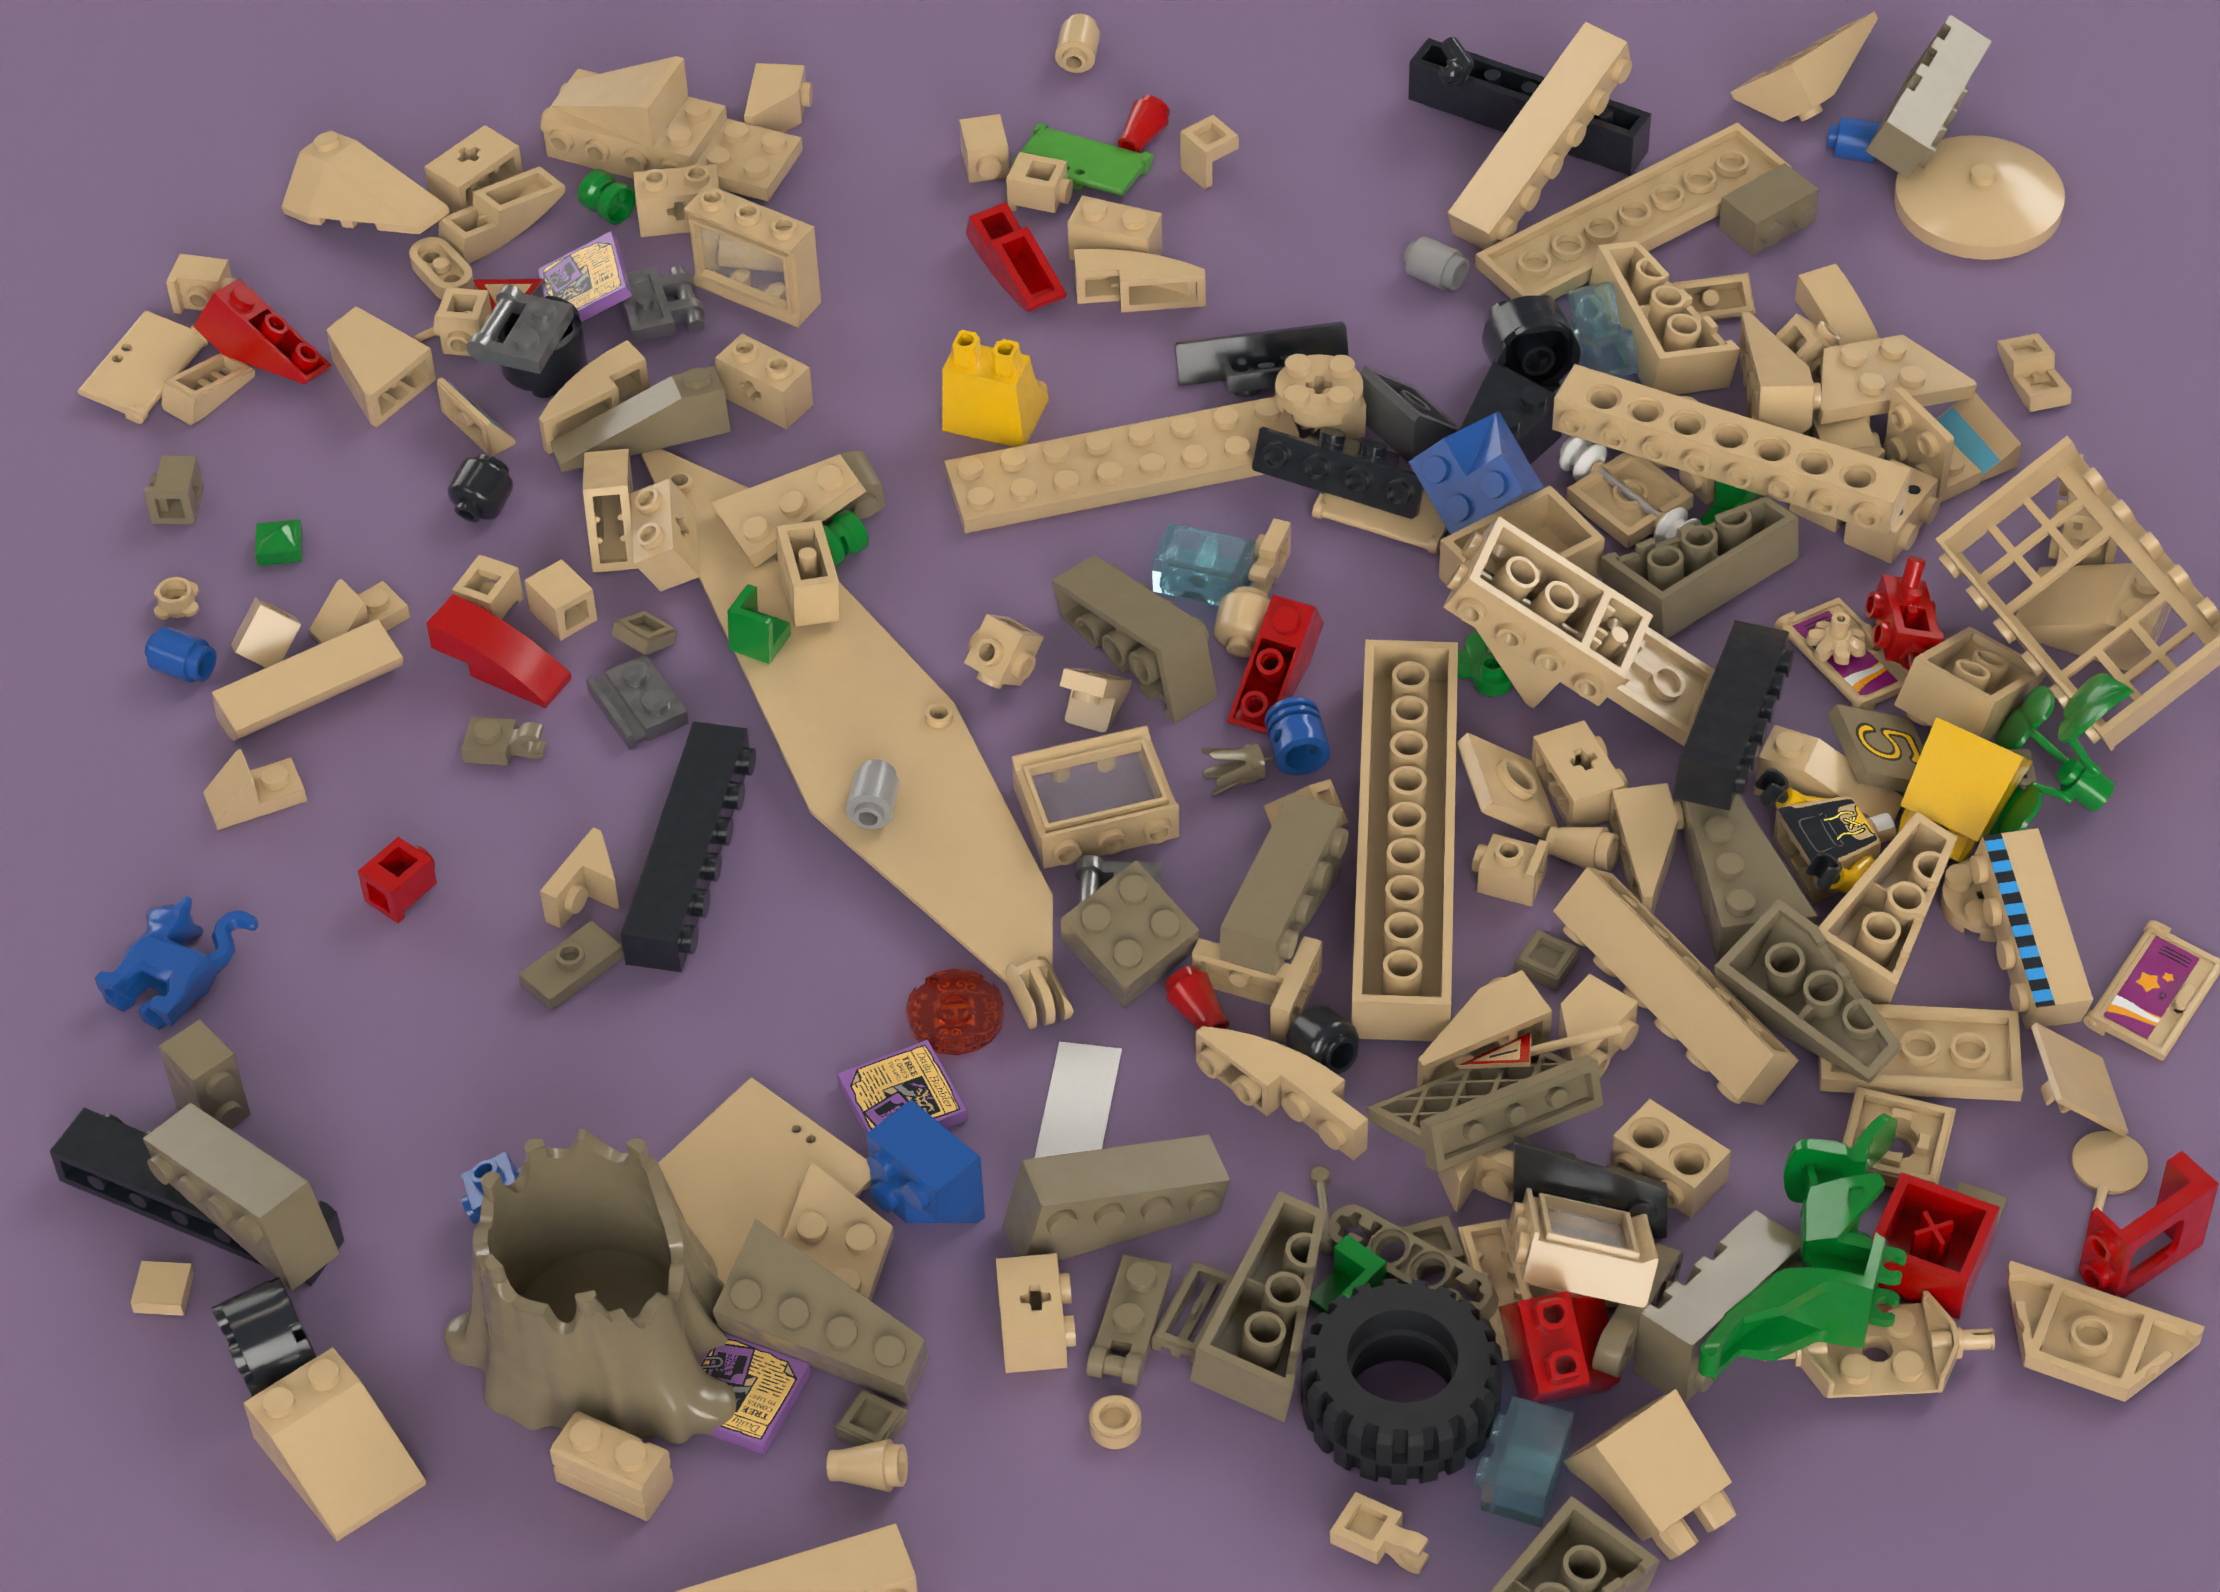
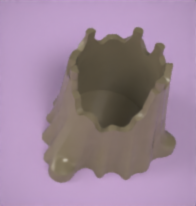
M579 1129L571 1146L566 1148H546L545 1142L542 1139L532 1138L525 1143L526 1158L521 1166L518 1178L513 1183L504 1185L501 1175L494 1171L484 1174L481 1178L483 1200L480 1221L473 1232L471 1309L452 1319L444 1331V1341L450 1357L457 1363L476 1367L484 1371V1400L487 1407L494 1413L507 1416L530 1430H539L551 1426L563 1430L573 1414L579 1411L641 1439L655 1435L672 1444H682L687 1442L694 1434H715L714 1427L725 1424L733 1417L736 1411V1396L732 1387L724 1381L707 1374L701 1366V1360L705 1353L725 1345L728 1341L726 1334L715 1323L716 1319L713 1314V1308L725 1284L718 1278V1271L713 1258L687 1225L659 1164L648 1153L645 1141L641 1138H632L626 1143L628 1153H621L599 1140L587 1129Z

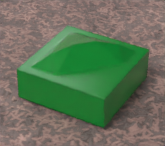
M300 519L256 523L255 556L258 566L303 562V529Z

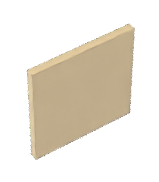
M2037 1022L2032 1025L2031 1029L2049 1079L2040 1089L2045 1105L2048 1106L2056 1100L2061 1113L2072 1110L2123 1137L2129 1132L2103 1058Z

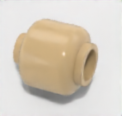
M1237 587L1233 592L1226 594L1220 600L1214 636L1221 645L1226 647V651L1233 656L1241 658L1251 656L1270 603L1268 595L1258 588Z

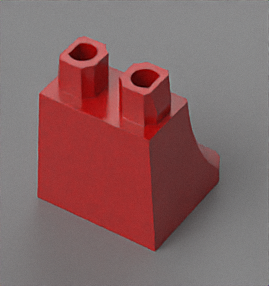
M1564 1291L1516 1301L1498 1307L1522 1409L1607 1392L1620 1381L1621 1375L1617 1378L1592 1368L1597 1344L1609 1322L1604 1299Z

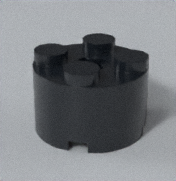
M545 295L547 299L570 303L560 297ZM573 304L574 318L540 374L501 365L504 377L512 385L523 390L532 391L533 395L539 398L551 397L557 392V389L562 388L575 374L588 365L582 323L578 310ZM511 313L496 338L498 343H504L520 314Z
M1548 295L1522 296L1508 302H1498L1489 311V319L1485 324L1482 334V344L1491 365L1493 361H1496L1553 392L1560 387L1558 381L1571 371L1574 364H1579L1581 355L1579 342L1561 308L1552 297Z
M280 1277L261 1283L211 1307L223 1335L227 1338L230 1354L239 1373L242 1374L252 1397L317 1357Z

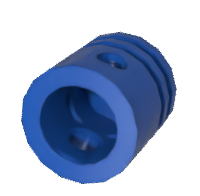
M1291 697L1283 699L1269 708L1265 715V726L1270 738L1269 741L1275 762L1280 771L1288 775L1299 776L1310 774L1325 765L1330 757V746L1319 709L1315 702L1304 697Z

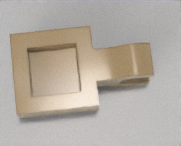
M1358 1492L1354 1493L1330 1530L1331 1544L1377 1565L1384 1554L1387 1553L1403 1569L1419 1574L1429 1559V1554L1423 1552L1428 1544V1538L1418 1532L1402 1528V1512Z

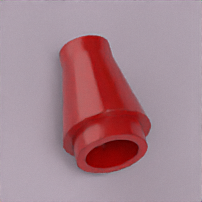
M1145 95L1141 99L1136 100L1132 105L1123 134L1118 140V146L1140 153L1169 124L1170 110L1165 102L1152 95Z
M1191 965L1178 970L1167 980L1164 986L1168 993L1167 1002L1197 1029H1200L1202 1026L1221 1029L1228 1028L1229 1021L1222 1011L1206 972L1199 971L1197 966Z

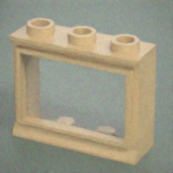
M708 184L683 209L689 218L695 267L693 280L696 287L797 328L821 304L814 226Z
M1147 725L1012 756L1013 788L1043 869L1059 865H1069L1085 855L1102 856L1115 854L1123 850L1149 844H1158L1180 837L1179 805L1175 802L1152 744Z
M1526 1188L1523 1203L1514 1202L1508 1226V1232H1512L1511 1247L1515 1248L1513 1262L1520 1264L1523 1282L1640 1308L1647 1307L1659 1260L1647 1214L1631 1217L1630 1212L1540 1192L1537 1198L1533 1197L1531 1188Z

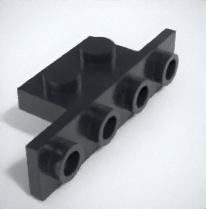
M1333 322L1177 342L1175 344L1178 385L1184 386L1222 381L1228 393H1234L1236 396L1241 397L1257 395L1260 393V389L1275 387L1277 375L1285 367V360L1293 354H1304L1306 356L1316 354L1349 356L1346 325L1344 322Z
M1266 427L1259 429L1252 469L1256 472L1409 519H1414L1418 516L1424 491L1421 482L1414 472L1397 467L1400 454L1388 451L1387 445L1379 441L1362 440L1358 442L1346 438L1345 432L1329 427L1321 428L1304 439Z

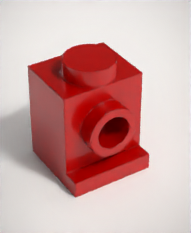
M398 836L358 870L364 901L397 924L405 918L404 911L437 884L434 871L435 862L432 856L420 846L414 847Z

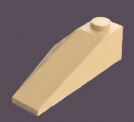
M1875 11L1840 27L1809 45L1808 48L1779 62L1780 65L1768 72H1762L1730 92L1733 99L1781 122L1798 116L1802 122L1823 111L1820 104L1835 95L1878 20Z
M331 130L318 135L314 142L299 152L281 206L284 214L308 224L322 225L326 221L325 219L340 220L342 227L354 228L358 223H375L378 231L421 234L450 213L445 203L360 142Z
M1741 312L1739 356L1743 387H1746L1747 417L1803 434L1812 426L1813 410L1820 409V383L1813 382L1809 366L1751 312Z

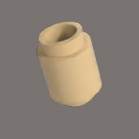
M1074 14L1061 26L1055 59L1058 65L1066 71L1083 73L1091 69L1095 63L1100 30L1096 21L1089 15Z

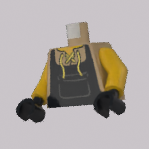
M1768 768L1755 782V786L1763 790L1760 795L1763 805L1771 807L1775 804L1778 807L1773 840L1812 903L1819 902L1838 892L1847 894L1878 858L1881 843L1891 841L1896 837L1895 824L1888 813L1866 818L1855 800L1851 797L1823 798L1803 795L1789 787L1787 778L1774 768Z

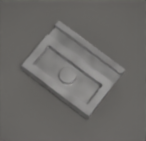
M647 655L639 656L605 671V676L598 680H594L593 677L586 679L589 694L629 750L634 748L635 742L646 738L647 741H650L689 724L687 710Z

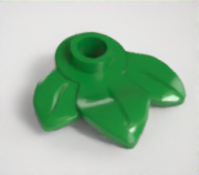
M1477 630L1471 632L1466 639V648L1458 650V677L1471 679L1475 684L1476 690L1485 696L1495 697L1508 693L1511 690L1512 682Z

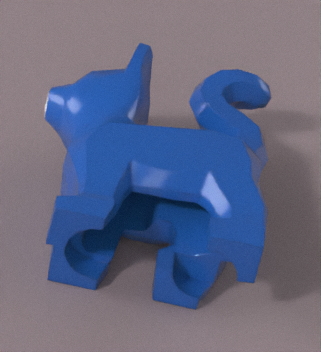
M184 897L177 905L169 904L163 905L160 908L152 907L146 914V932L129 945L120 965L113 972L101 971L95 977L98 990L102 992L107 1004L125 1012L135 1004L137 998L148 987L160 992L159 995H154L152 1000L145 1001L138 1009L143 1022L158 1030L167 1025L173 1026L195 1001L208 994L217 975L228 965L236 951L231 932L239 928L255 931L258 928L259 922L255 916L245 911L235 910L226 913L217 921L212 934L216 951L205 954L199 950L184 946L203 932L201 926L194 924L190 915L192 899L190 897Z

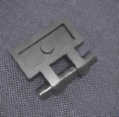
M676 265L670 269V275L659 277L656 267L627 273L633 296L622 301L621 304L634 343L675 335V322L681 321L686 324L691 333H698L704 329L703 318L705 312L701 301L695 298L696 285L693 277L687 274L685 267ZM673 296L677 299L676 301L667 302L666 298Z

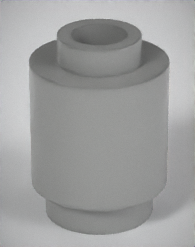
M1422 236L1417 241H1412L1408 245L1403 257L1408 275L1443 291L1448 288L1453 291L1459 289L1469 271V260L1463 257L1462 252L1427 236Z
M878 759L868 760L854 772L846 813L848 818L857 826L865 829H880L891 822L899 790V779L891 764Z

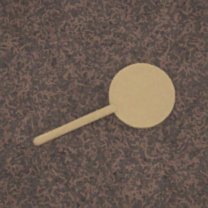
M2096 1131L2085 1135L2076 1143L2072 1152L2071 1164L2075 1175L2084 1185L2097 1191L2093 1210L2098 1207L2103 1212L2107 1194H2124L2136 1189L2145 1180L2148 1172V1158L2140 1144L2127 1135L2123 1137L2113 1131Z

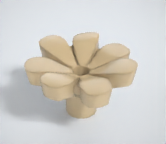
M1835 613L1832 616L1831 623L1827 621L1818 622L1815 629L1810 630L1806 637L1808 645L1817 646L1813 656L1821 662L1827 661L1832 654L1834 655L1835 663L1849 665L1850 654L1855 657H1863L1866 653L1865 633L1861 629L1850 628V617L1845 613Z

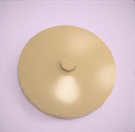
M1976 135L1941 139L1935 154L1924 169L1917 165L1908 178L1898 172L1894 204L1899 219L1916 238L1932 248L1947 254L1981 260L2018 256L2045 243L2055 233L2062 219L2065 190L2056 170L2034 151L2005 139Z

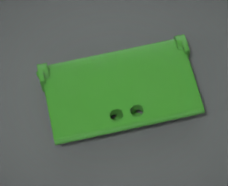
M1043 123L1036 125L1033 129L1032 138L1020 151L1022 153L1067 161L1068 179H1072L1073 189L1083 190L1086 186L1122 197L1141 173L1146 174L1154 160L1153 153L1144 151L1142 154L1054 130Z

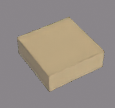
M141 1261L130 1302L133 1312L184 1316L195 1274L192 1263Z

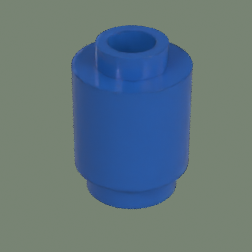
M1840 116L1838 124L1830 123L1826 148L1833 149L1834 158L1873 163V160L1878 159L1867 153L1866 149L1879 128L1880 122Z
M164 626L151 634L145 645V656L151 669L189 683L196 680L199 682L207 680L216 664V651L213 647L209 646L206 640L168 626Z

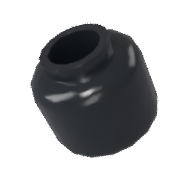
M486 454L466 458L459 466L448 487L449 499L456 506L455 512L461 518L470 522H478L480 518L495 519L501 513L513 490V481L509 476V468L502 461Z
M1315 1005L1303 1010L1292 1021L1286 1035V1047L1308 1056L1338 1075L1348 1070L1355 1062L1358 1055L1359 1035L1355 1026L1328 1006Z

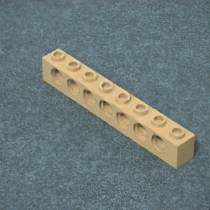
M1574 364L1554 397L1552 430L1762 496H1768L1781 502L1880 533L1890 534L1907 501L1911 467Z

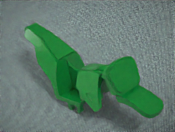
M1886 1113L1879 1115L1862 1132L1852 1149L1847 1144L1839 1143L1838 1141L1803 1139L1792 1147L1784 1164L1783 1182L1788 1199L1795 1203H1802L1800 1213V1259H1802V1265L1806 1268H1786L1781 1272L1778 1270L1724 1313V1319L1700 1346L1698 1372L1702 1376L1710 1377L1712 1380L1717 1379L1739 1356L1776 1361L1816 1342L1863 1348L1869 1324L1881 1327H1890L1894 1324L1895 1315L1891 1312H1881L1876 1306L1888 1304L1892 1307H1897L1900 1296L1892 1290L1879 1288L1878 1283L1892 1286L1900 1284L1902 1273L1900 1271L1888 1270L1883 1264L1895 1262L1899 1265H1905L1907 1254L1901 1249L1885 1246L1886 1239L1876 1232L1874 1240H1872L1867 1233L1858 1230L1860 1217L1884 1190L1885 1181L1878 1173H1867L1891 1147L1897 1128V1120Z

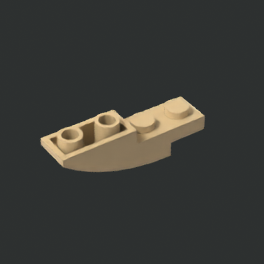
M1202 1026L1196 1031V1063L1208 1077L1217 1078L1232 1089L1236 1097L1243 1104L1254 1106L1267 1117L1278 1107L1282 1106L1289 1117L1297 1122L1305 1123L1319 1134L1328 1147L1334 1150L1339 1149L1353 1161L1367 1150L1368 1118L1345 1102V1079L1308 1056L1274 1041L1229 1029Z

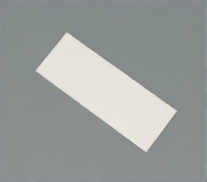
M1059 1041L1034 1158L1102 1149L1122 1048Z

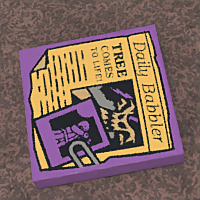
M612 231L538 268L540 279H544L541 283L544 297L545 295L556 296L569 301L578 310L581 322L633 296L619 242Z
M928 1040L837 1074L838 1085L865 1135L911 1099L946 1129L968 1121L967 1108Z
M726 1334L728 1341L725 1345L705 1353L701 1360V1366L707 1374L724 1381L732 1387L736 1396V1411L733 1417L725 1424L714 1427L715 1434L708 1435L766 1455L811 1375L810 1364Z

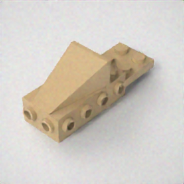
M678 56L601 74L577 69L568 83L562 85L559 95L552 105L543 111L540 119V129L544 133L548 157L594 169H602L606 172L634 179L633 172L717 164L719 189L764 201L770 200L803 151L802 137L727 119L726 106L689 97L684 58Z
M1500 516L1492 522L1482 535L1475 531L1462 549L1461 555L1466 558L1464 564L1460 563L1455 568L1446 583V587L1451 589V592L1443 608L1475 627L1524 702L1534 709L1561 682L1598 707L1608 697L1679 744L1685 746L1715 669L1649 628L1648 626L1653 617L1651 613Z

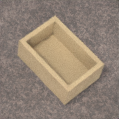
M1551 485L1440 540L1439 578L1445 584L1455 568L1460 563L1464 564L1466 558L1461 555V552L1471 535L1475 531L1482 535L1498 516L1596 579L1602 576L1601 557L1604 555L1605 538Z

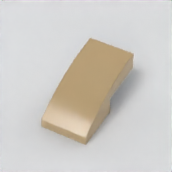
M2039 333L1997 341V349L2006 373L2029 412L2071 404L2072 389L2055 370V353Z

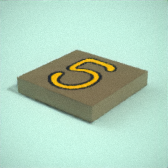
M1836 704L1828 713V717L1859 784L1906 792L1924 748L1911 719Z

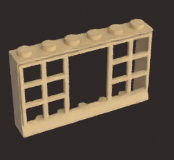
M2068 436L2060 440L1935 539L1943 551V554L1938 557L1943 567L1954 579L1960 575L1966 579L1971 586L1965 592L1982 612L1989 607L1998 617L1992 624L2008 644L2015 640L2021 644L2026 651L2020 657L2036 677L2045 673L2053 682V685L2048 689L2053 692L2055 700L2063 709L2078 690L2069 679L2095 658L2100 661L2113 678L2133 690L2134 693L2129 695L2133 700L2130 705L2108 722H2105L2102 718L2098 719L2084 732L2093 744L2101 739L2108 749L2112 751L2122 740L2220 665L2219 610L2208 597L2204 598L2194 587L2185 570L2179 564L2175 565L2165 554L2156 537L2150 531L2146 532L2137 522L2127 504L2122 499L2118 500L2108 489L2099 472L2094 467L2090 468L2080 457L2073 441ZM2058 477L2075 496L2076 500L2049 520L2031 498ZM2021 505H2024L2040 523L2041 527L2014 547L1996 525ZM2082 508H2085L2103 530L2075 550L2057 528ZM1989 532L2007 554L1983 573L1979 574L1962 552ZM2050 535L2068 557L2043 577H2040L2022 555ZM2111 538L2156 589L2159 595L2061 671L2014 613ZM2015 562L2033 584L2006 605L1989 586L1988 582ZM2168 603L2187 626L2159 647L2140 623ZM2132 630L2151 654L2123 674L2104 651ZM2195 634L2204 644V647L2179 667H2176L2167 655ZM2160 662L2169 674L2141 695L2131 683L2156 663Z

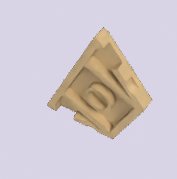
M1905 335L1824 348L1821 358V406L1817 421L1820 425L1888 413L1892 390L1899 386H1902L1924 407L1974 398L1977 384L1973 379Z
M809 1163L783 1239L872 1301L894 1236L893 1226L818 1165Z
M2014 1261L2009 1263L2006 1281L2022 1363L2025 1368L2126 1402L2196 1348L2201 1342L2205 1326Z

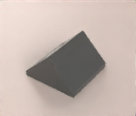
M1364 367L1361 371L1363 398L1366 403V425L1408 463L1443 438L1459 431L1460 427L1413 385L1368 367Z

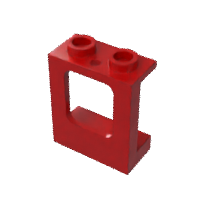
M2180 1151L2167 1160L2156 1206L2120 1229L2098 1207L2091 1211L2077 1272L2081 1274L2088 1287L2124 1299L2203 1245L2219 1183L2187 1154ZM2162 1232L2173 1240L2129 1270L2132 1256L2141 1246Z

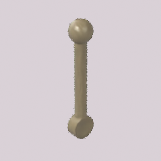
M1315 1166L1310 1171V1182L1316 1187L1318 1208L1326 1211L1319 1250L1323 1254L1329 1255L1334 1253V1246L1336 1245L1328 1232L1330 1216L1326 1186L1330 1182V1171L1327 1167Z

